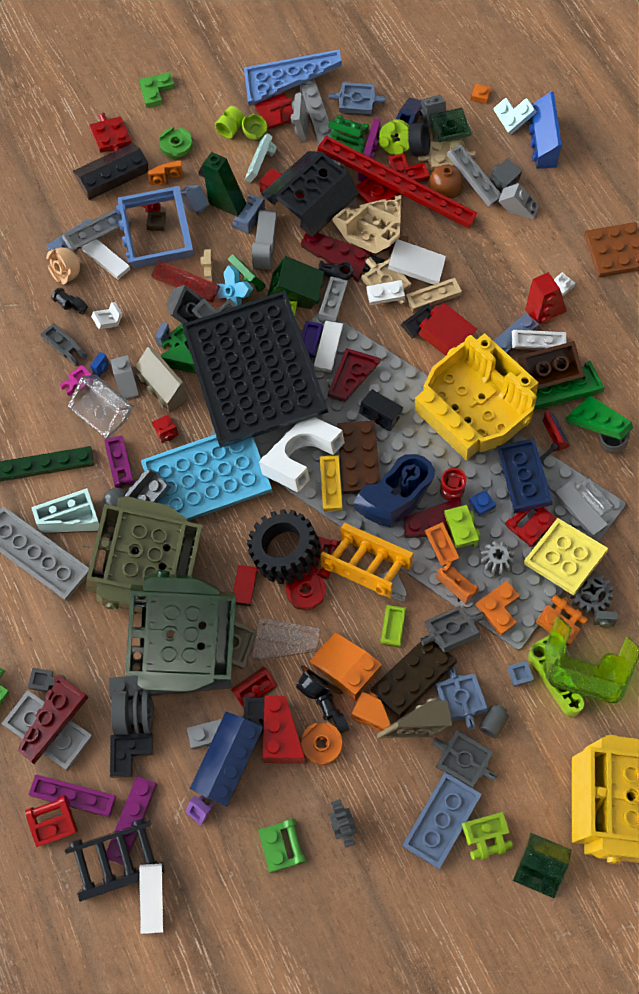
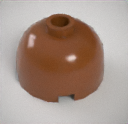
M440 165L433 170L429 178V187L446 197L455 198L461 193L463 188L462 174L453 165Z

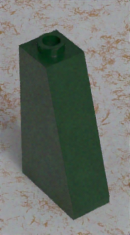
M211 152L202 164L208 202L210 205L238 217L246 206L244 196L227 158Z

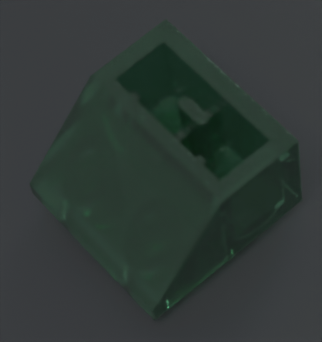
M530 833L513 881L555 898L569 866L572 850Z

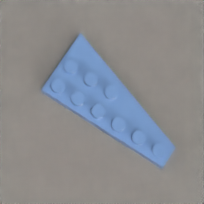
M340 49L244 67L249 107L341 67Z

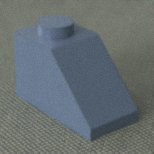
M188 185L180 190L183 204L190 212L200 213L206 209L205 206L209 205L200 185Z

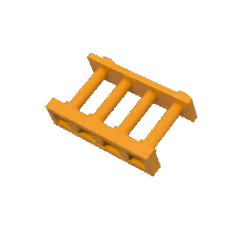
M344 523L341 527V543L332 555L325 552L321 553V567L376 591L379 595L391 598L392 579L400 568L411 569L414 553ZM353 545L359 549L349 563L340 560L339 557L347 546ZM368 552L376 557L365 571L356 567L364 554ZM386 560L393 563V565L382 579L374 575V572L381 562Z

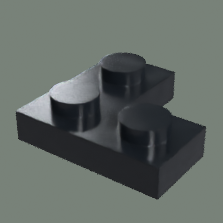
M153 733L111 735V778L132 777V756L153 755Z

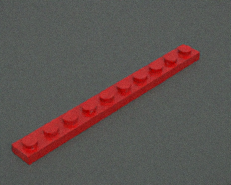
M325 135L317 148L318 152H323L337 162L468 229L476 218L477 212L327 135Z

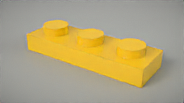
M339 455L320 456L323 512L342 511Z

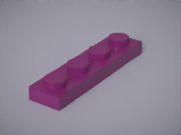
M374 118L363 153L372 159H375L374 150L378 149V137L382 128L381 119ZM358 172V181H364L367 176Z
M36 774L28 794L30 797L49 802L56 801L59 797L66 795L71 808L109 818L116 800V796Z
M136 776L115 831L133 826V821L145 817L157 783ZM137 831L124 835L129 853L136 840ZM113 838L106 851L108 860L124 866L117 840Z

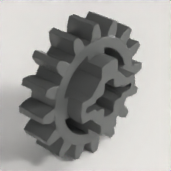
M594 571L593 575H589L584 582V587L580 588L575 595L570 594L569 598L575 599L572 605H579L580 611L586 609V614H589L590 610H593L594 615L598 609L605 611V608L610 606V600L614 596L611 594L613 587H608L610 580L604 581V575L602 574L600 577H597V572ZM604 596V599L598 603L599 598Z
M340 799L330 802L333 813L328 815L336 840L341 838L345 848L355 845L353 834L357 833L349 807L344 809Z

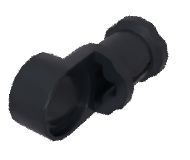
M324 261L319 263L318 269L324 271L323 276L349 280L353 275V267L348 262L335 263L334 265L326 264ZM348 268L350 272L344 275L340 273V270Z
M62 287L57 288L51 296V299L61 304L64 310L73 308L79 314H82L88 308L81 298L69 296Z
M332 693L323 695L315 701L323 712V720L333 718L340 734L350 730L343 713L335 707Z

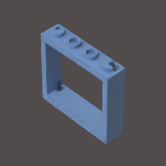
M179 186L118 198L119 205H116L117 214L122 217L119 224L121 231L125 232V236L122 239L124 247L128 246L129 252H126L127 262L132 264V268L194 257ZM175 200L185 248L136 257L126 209Z

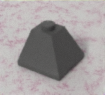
M186 285L172 290L166 305L170 315L184 324L199 319L191 310L203 298Z

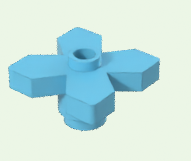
M234 265L227 266L224 271L225 284H217L214 294L219 299L227 298L228 300L230 298L237 306L242 305L241 298L249 297L253 287L248 281H239V271Z

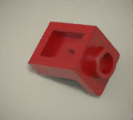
M169 415L152 422L162 443L171 441L179 435L177 427L173 424Z

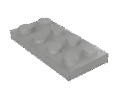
M27 690L2 722V725L23 739L28 728L34 724L37 718L35 716L37 711L43 707L45 702ZM70 720L43 754L68 771L93 736Z

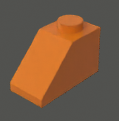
M362 692L352 712V719L381 732L390 726L382 701L374 693L367 692L366 694Z

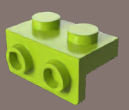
M464 505L444 510L455 548L471 544L473 547H477L481 536L479 529L475 528L473 524L475 522L472 511H469L468 506Z

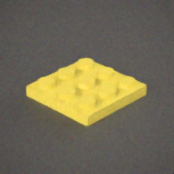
M557 518L526 557L524 565L570 594L575 595L608 552V548Z

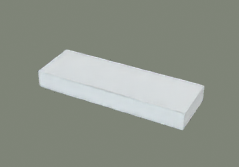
M98 239L81 247L83 252L117 280L131 270L127 263Z
M325 321L314 363V370L332 373L343 329L342 323Z
M512 331L513 349L542 350L567 343L566 332Z
M162 864L140 865L141 934L163 932Z

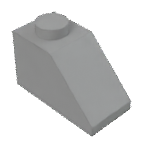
M128 355L110 359L121 401L139 397Z

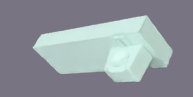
M268 133L259 142L244 179L249 183L257 176L265 154L272 157L277 149V146L271 142L273 136Z

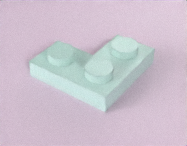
M507 98L503 99L493 108L509 134L514 133L537 113L527 98L515 108Z

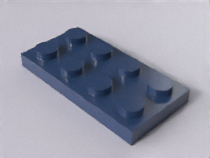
M531 438L497 446L499 460L514 513L553 505L535 439Z

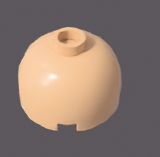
M60 247L48 252L47 260L50 259L48 268L57 282L61 280L62 284H65L78 276L80 272V258L72 250Z

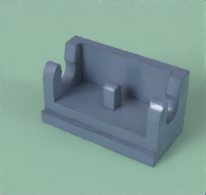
M249 195L248 198L251 200L247 201L240 215L233 219L235 221L232 224L233 228L247 234L251 232L258 221L259 210H265V201L262 197Z

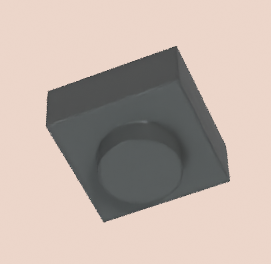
M597 611L594 615V625H600L602 628H610L618 620V612Z

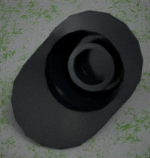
M301 665L303 673L296 687L306 697L318 699L329 691L343 694V691L337 686L319 677L308 667Z

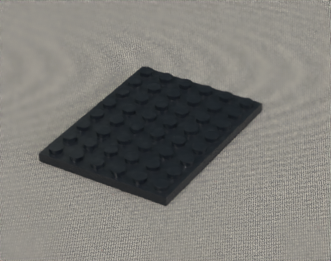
M285 290L182 324L220 448L328 413L326 402Z

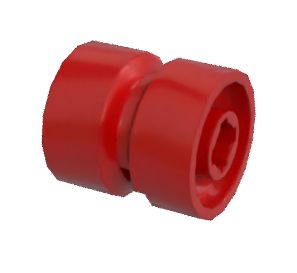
M450 468L443 473L440 494L445 500L450 501L463 497L467 477L462 470Z

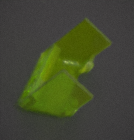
M557 616L545 646L547 681L553 687L608 703L619 702L625 694L639 660V645L631 638L626 637L619 655L608 653L601 658L599 665L564 656L566 643L572 628L561 617Z

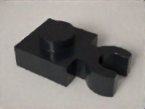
M244 698V719H250L251 722L262 726L259 719H264L265 698Z

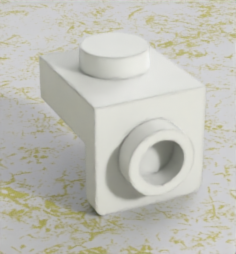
M111 302L109 309L94 311L91 317L99 330L112 328L119 325L122 311L116 302Z

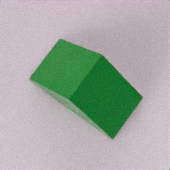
M185 343L161 354V358L170 368L197 374L191 353Z

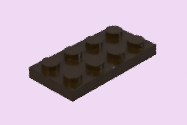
M434 641L424 646L419 642L370 691L379 697L378 699L396 716L401 718L457 663V660L450 653H444Z

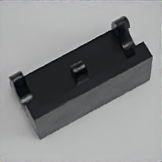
M372 389L361 401L359 414L371 421L375 420L376 424L391 431L400 419L399 415L403 411V407Z

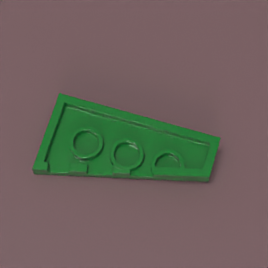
M591 360L582 366L584 377L537 389L534 410L603 393L604 386Z
M592 396L586 398L566 417L568 424L620 440L634 428L630 420Z

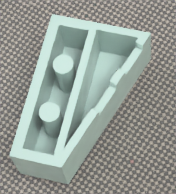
M87 488L31 507L41 533L98 531L100 522Z

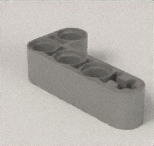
M259 210L256 240L252 244L253 269L271 270L277 211Z

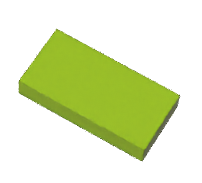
M386 605L381 645L400 648L406 608Z

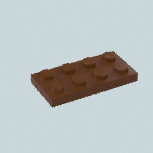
M375 420L337 423V428L343 431L345 442L339 449L343 494L359 493L368 483L379 484L381 478Z

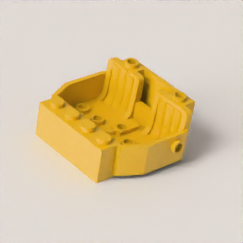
M485 333L477 340L469 335L465 342L451 348L448 354L432 367L423 386V391L415 397V412L467 461L478 451L481 453L504 445L531 422L539 382ZM483 396L485 399L481 400L478 397Z
M606 735L572 757V843L584 844L585 855H594L598 859H607V863L620 864L621 861L639 863V739L617 735ZM627 793L631 795V801L627 798Z

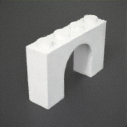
M315 417L298 422L259 461L262 475L299 492L310 480L308 469L306 466L290 459L289 456L295 450L305 446H314L334 455L345 443L343 431Z

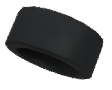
M425 122L413 123L409 127L408 141L410 151L414 157L426 156L430 151V134Z

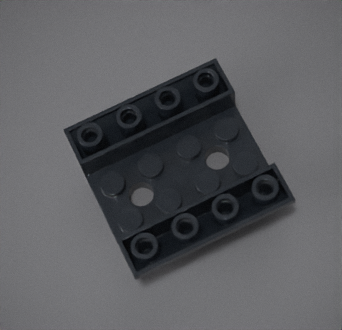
M308 151L262 192V196L273 205L281 202L301 219L300 227L311 237H314L333 217L359 195L348 172L326 154L318 151ZM325 172L328 176L321 177L319 173ZM301 193L305 197L300 199L297 198L295 195Z

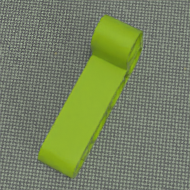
M552 633L532 645L528 654V660L563 713L568 717H576L584 707V700L555 659L562 652L566 639L560 633ZM556 641L559 643L560 647L555 648L551 645L550 642ZM540 651L543 657H536L533 652ZM545 668L553 669L555 674H547ZM557 685H563L566 688V692L559 691ZM570 703H571L572 705L576 704L577 707H576V708H575V707H572V708H571L569 705H570Z

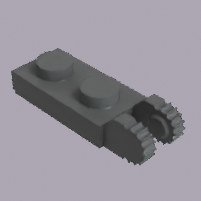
M55 323L40 334L49 345L65 359L67 358L74 366L79 364L78 360L72 355L74 351L83 359L87 357V354L78 346V343Z

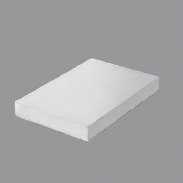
M397 239L387 269L435 285L440 281L446 256Z

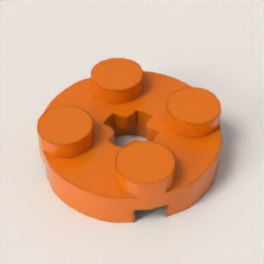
M314 723L304 731L301 739L304 756L311 763L318 764L319 766H325L334 762L339 757L343 746L339 730L330 723ZM318 739H320L321 741L325 739L327 741L325 743V748L317 747Z

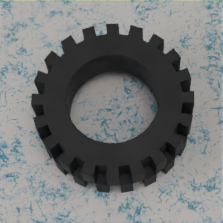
M283 509L277 515L273 511L270 513V518L267 519L266 516H263L261 524L255 523V532L250 531L249 536L251 540H247L248 553L263 577H267L273 583L276 579L278 584H284V580L291 584L294 583L293 578L297 577L300 581L304 579L302 574L306 572L309 575L312 572L311 566H317L316 558L321 557L319 550L321 549V543L311 522L303 514L299 513L297 515L294 510H290L288 514ZM286 532H294L300 535L299 544L291 554L281 558L267 555L268 544L276 536Z

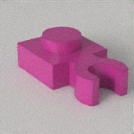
M81 365L68 375L70 380L63 381L60 387L62 390L69 387L65 392L67 396H71L76 388L81 391L95 379Z

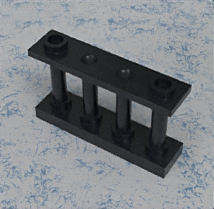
M145 818L138 819L132 822L133 826L85 842L79 839L69 843L70 847L65 849V854L74 852L83 882L82 889L77 892L79 902L140 881V870L133 867L125 834L137 831L146 861L144 865L162 864V874L165 872L163 862L158 863L157 860H154L145 828L151 826V820L145 821ZM113 838L117 840L125 871H123L124 875L119 877L112 874L103 843ZM92 845L96 847L104 875L103 882L96 885L94 881H91L82 850Z

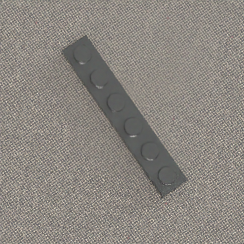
M232 674L231 680L214 679L213 683L192 691L162 690L150 692L151 696L231 689ZM138 676L109 678V698L112 700L114 691H128L130 698H133L136 690L140 691L142 697L144 689L137 685Z

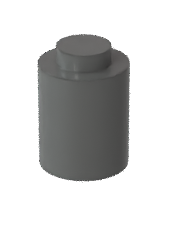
M500 705L490 706L479 726L480 731L492 738H498L509 717L506 713L507 710Z

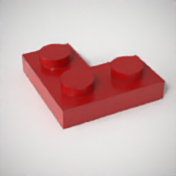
M404 153L388 156V164L391 169L417 182L429 180L430 176L425 163L408 166Z

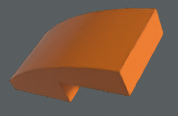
M181 160L165 163L148 171L150 185L167 184V178L183 177Z

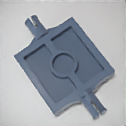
M342 82V88L339 93L329 92V100H339V112L372 115L374 104L385 103V96H375V84Z
M453 666L452 670L448 671L449 679L435 683L440 701H448L451 721L465 719L468 730H471V726L472 729H475L476 724L473 717L488 712L486 702L475 673L458 676L455 666Z

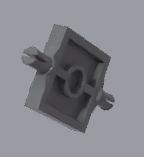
M458 606L426 620L425 627L430 634L420 638V642L424 646L434 641L444 653L480 638V632L474 623L484 620V615L480 611L470 616Z
M459 731L455 732L453 738L447 744L437 737L433 740L431 745L442 750L441 758L436 765V768L442 772L450 774L471 788H474L477 780L482 776L487 777L493 782L497 778L498 774L487 768L493 751Z

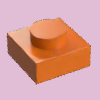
M475 84L471 100L487 104L491 87Z

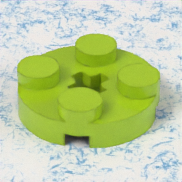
M399 119L386 123L380 130V146L392 155L406 152L410 148L408 141L410 126L405 121ZM399 134L398 138H400V141L393 140L392 135Z

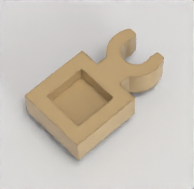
M211 249L204 250V257H201V268L204 267L205 283H212L213 259Z

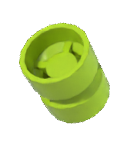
M229 106L223 113V116L216 121L215 128L221 136L230 139L237 132V128L242 126L245 116L238 108Z

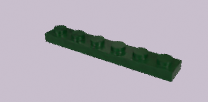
M88 446L0 461V482L94 466L92 447Z

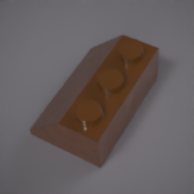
M575 341L527 353L517 358L518 364L539 382L537 389L584 377Z

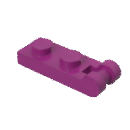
M123 436L105 439L104 442L115 487L120 488L124 484H134ZM126 473V476L119 478L118 474Z

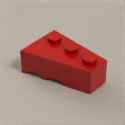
M549 272L532 279L525 308L529 316L539 324H545L552 318L567 312L561 290Z
M265 695L263 762L305 764V758L286 696Z

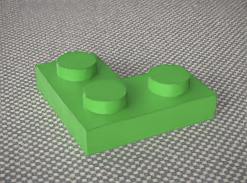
M170 72L139 79L146 108L162 105L159 92L175 89Z

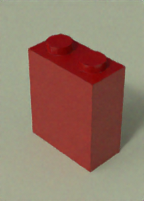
M443 302L440 307L436 305L430 312L432 316L429 320L427 318L423 320L419 326L421 330L418 334L446 356L451 348L465 342L469 335L473 336L477 328Z

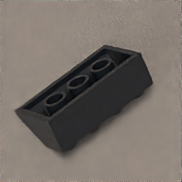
M131 143L73 170V174L88 200L147 173L149 168L148 161L141 149Z

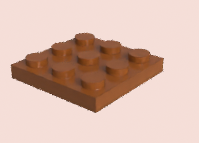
M636 222L585 231L584 235L598 277L639 271V229Z

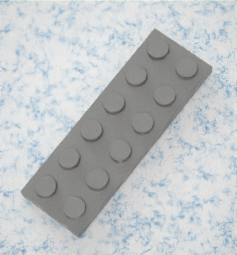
M4 506L0 509V553L67 601L87 578L89 567Z

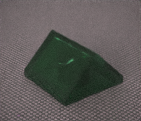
M462 108L430 114L433 141L444 142L472 135Z

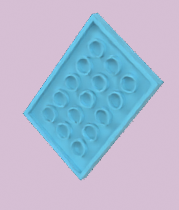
M215 434L141 460L144 471L151 469L159 472L171 486L158 503L170 506L187 518V521L273 492L268 477L262 475L259 464L261 457L254 438L220 448Z

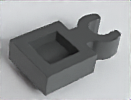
M32 668L28 689L48 692L50 687H53L55 684L53 671ZM59 675L66 680V677L64 675Z

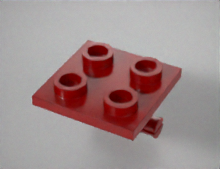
M284 93L254 105L259 116L265 119L268 127L267 130L290 122L291 114H294L291 99H287Z

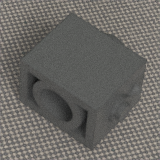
M441 95L421 99L422 109L420 110V116L428 128L447 123L446 101Z
M507 158L500 165L497 164L494 167L490 181L502 193L503 188L515 185L520 180L523 170Z

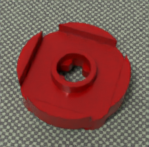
M313 571L309 575L306 572L302 574L304 579L300 581L296 577L293 578L294 583L289 584L287 582L286 595L289 602L296 609L310 610L320 605L324 600L326 592L325 583L322 577L313 573ZM303 586L311 588L308 594L301 593Z

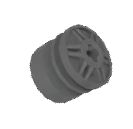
M136 690L133 700L130 699L128 691L113 692L111 722L114 735H128L131 725H134L136 734H140L142 724L144 733H151L154 722V703L150 690H143L142 699L140 691Z

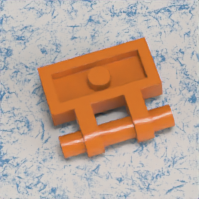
M555 594L550 600L556 604L555 608L553 609L547 605L535 622L551 634H562L566 639L565 645L569 646L581 630L575 625V622L578 621L584 625L588 618L582 615V611L578 608L574 609L570 606L566 599L560 598ZM561 610H564L566 613H568L570 615V618L567 619L563 615H561Z

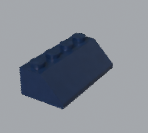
M226 711L190 789L228 807L260 738L263 727Z

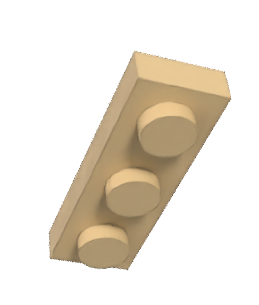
M452 278L406 294L405 299L413 313L419 311L428 303L433 306L461 296L462 290L456 279Z

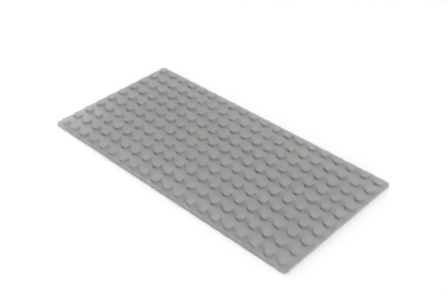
M318 312L310 322L323 324L324 328L325 320L318 319ZM337 318L336 322L342 323L343 329L332 373L314 370L328 408V413L316 416L315 418L337 427V423L371 421L359 414L361 401L372 389L403 407V411L399 415L400 419L391 431L375 423L380 478L382 479L390 471L398 458L406 454L423 456L432 463L435 469L434 479L416 509L407 515L409 516L447 502L440 494L441 477L447 469L458 468L465 473L467 482L464 495L461 498L462 506L467 505L469 511L473 512L475 519L473 524L475 528L479 529L481 539L477 547H473L471 544L455 548L459 558L451 563L473 585L476 584L479 587V591L466 604L462 601L458 602V597L436 579L437 571L441 567L444 568L446 564L440 565L427 537L405 538L404 518L389 528L363 517L354 509V502L358 493L343 494L339 450L334 455L314 446H305L295 450L289 458L307 467L310 480L299 492L278 482L276 483L340 528L344 523H347L413 552V566L411 569H400L455 608L460 606L470 616L480 612L475 606L476 602L508 581L520 595L519 599L506 607V610L516 620L517 624L500 636L485 617L484 620L477 623L514 649L521 650L539 624L535 621L547 605L551 607L554 605L550 601L555 594L559 597L564 589L524 565V560L541 538L530 547L505 525V522L509 518L512 519L517 513H514L497 448L481 453L478 451L466 461L415 412V397L423 391V386L428 376ZM319 340L318 347H317V350H316V353H315L314 358L310 357V361H311V363H312L313 369H314V363H315L317 351H318V348H319L320 340ZM346 348L381 358L379 365L346 402L328 397V391ZM297 423L253 437L261 459ZM214 429L210 433V436L215 435ZM517 433L505 444L527 439ZM537 446L539 456L541 457L546 451ZM549 454L541 463L553 505L544 508L556 518L561 519L599 542L625 507V502ZM339 455L342 511L323 512L320 456ZM569 482L572 483L608 524L604 530L594 537H591L554 495L557 490ZM487 490L496 507L478 516L470 504L469 498ZM531 510L517 525L522 528L536 511ZM494 541L497 545H500L503 541V547L510 545L511 549L509 552H514V557L512 558L514 564L510 566L511 568L508 572L504 570L501 575L498 571L492 575V569L485 571L486 564H481V559L483 558L481 552L485 550L487 544L492 546Z

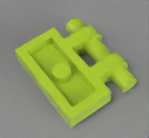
M503 812L462 823L468 845L474 843L477 845V850L470 852L473 860L479 858L484 860L489 858V855L496 853L501 855L506 853V850L513 848L510 840L505 842L502 835L510 833ZM493 838L494 845L487 847L485 840Z

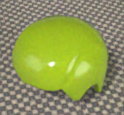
M253 113L248 117H244L242 130L247 138L257 140L265 136L268 127L262 116Z

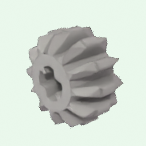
M495 541L492 542V546L487 544L485 550L481 552L483 557L481 564H486L485 571L492 569V575L496 571L500 575L503 574L504 570L508 572L511 568L510 566L514 564L512 559L514 552H509L511 549L510 545L503 547V541L500 545H497Z

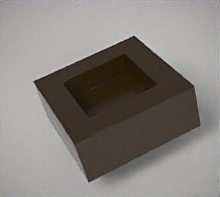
M148 211L147 230L164 231L166 213Z

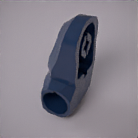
M417 454L401 456L396 460L390 471L383 476L379 484L368 483L361 489L355 499L354 509L363 517L379 525L389 528L393 527L401 519L414 511L434 479L435 469L432 463L425 457Z

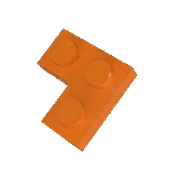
M506 581L476 602L475 606L501 636L517 624L516 620L506 610V607L519 599L520 595Z

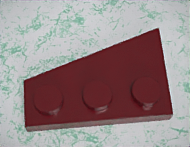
M346 348L328 391V397L346 402L379 365L381 358Z
M461 497L404 517L405 538L427 537L425 530L442 522L448 535L451 536L444 510L462 506Z

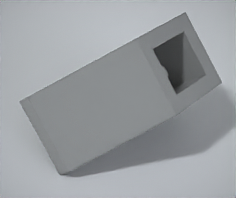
M520 183L503 188L498 201L509 213L529 219L535 218L539 208V204Z

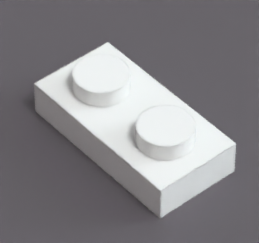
M402 280L366 286L369 305L405 299Z

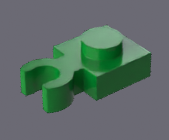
M182 323L169 334L170 340H165L162 343L163 349L169 346L172 349L182 343L188 344Z

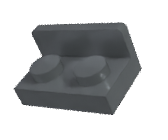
M147 469L141 474L137 482L129 488L125 496L158 503L171 486L159 472Z

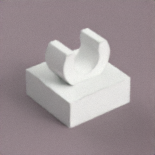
M563 272L554 279L561 290L562 297L575 286V282Z

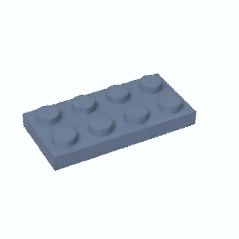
M444 772L402 847L440 870L463 829L462 823L467 822L482 794Z

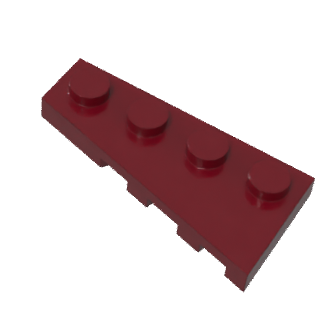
M306 232L301 241L302 248L318 258L325 259L328 264L350 263L353 267V280L359 282L364 272L366 259L369 258L370 254L372 255V252L320 233L311 237ZM348 268L340 270L345 275L350 272Z
M58 674L54 679L55 684L52 690H49L45 696L46 701L43 707L35 715L37 718L34 724L28 728L17 749L22 756L33 764L38 761L89 698L85 693Z

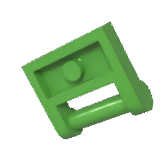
M295 819L286 820L258 830L269 873L307 862L306 856L302 854L295 828L297 826ZM283 830H287L294 854L292 859H288L281 834Z

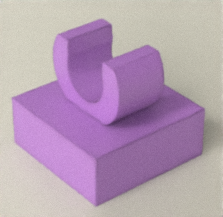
M194 796L190 800L185 813L201 826L206 822L213 803L211 802L207 806L203 802L205 796H200L199 798Z

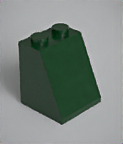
M285 256L272 273L267 296L285 290L289 301H297V307L311 309L320 301L321 294L319 292L325 281L323 279L324 271Z

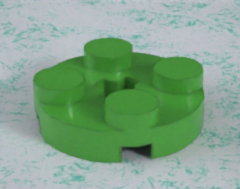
M169 128L160 136L159 145L161 152L173 160H179L193 149L191 134L184 128H179L180 130Z

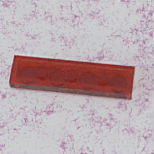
M158 261L151 275L154 279L175 288L186 285L201 298H205L212 303L220 289V286L216 283L161 261Z

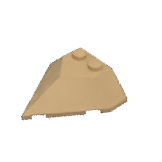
M401 195L395 196L394 200L386 201V199L362 204L359 205L358 209L350 210V208L343 209L333 217V222L348 242L376 254L392 245L400 237Z

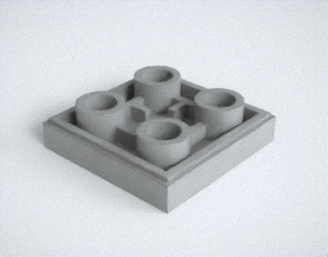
M296 93L295 101H292L294 114H291L292 125L295 124V134L299 136L300 141L307 142L309 114L302 93Z

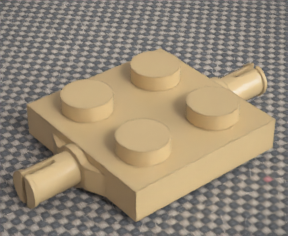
M462 140L430 142L429 154L418 156V162L428 161L432 172L443 164L455 166L446 154L456 146L462 145ZM467 151L472 158L476 157L475 151Z
M372 257L366 259L365 262L371 268L369 272L361 277L366 286L402 280L404 291L411 287V283L404 274L387 269L390 259L376 264ZM398 300V302L403 306L407 303V300Z

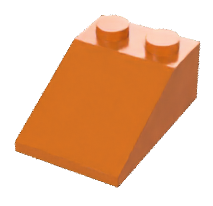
M336 632L309 661L311 665L354 701L357 700L382 669V664L373 656Z

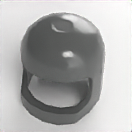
M630 432L622 440L600 433V443L606 452L618 454L626 449Z

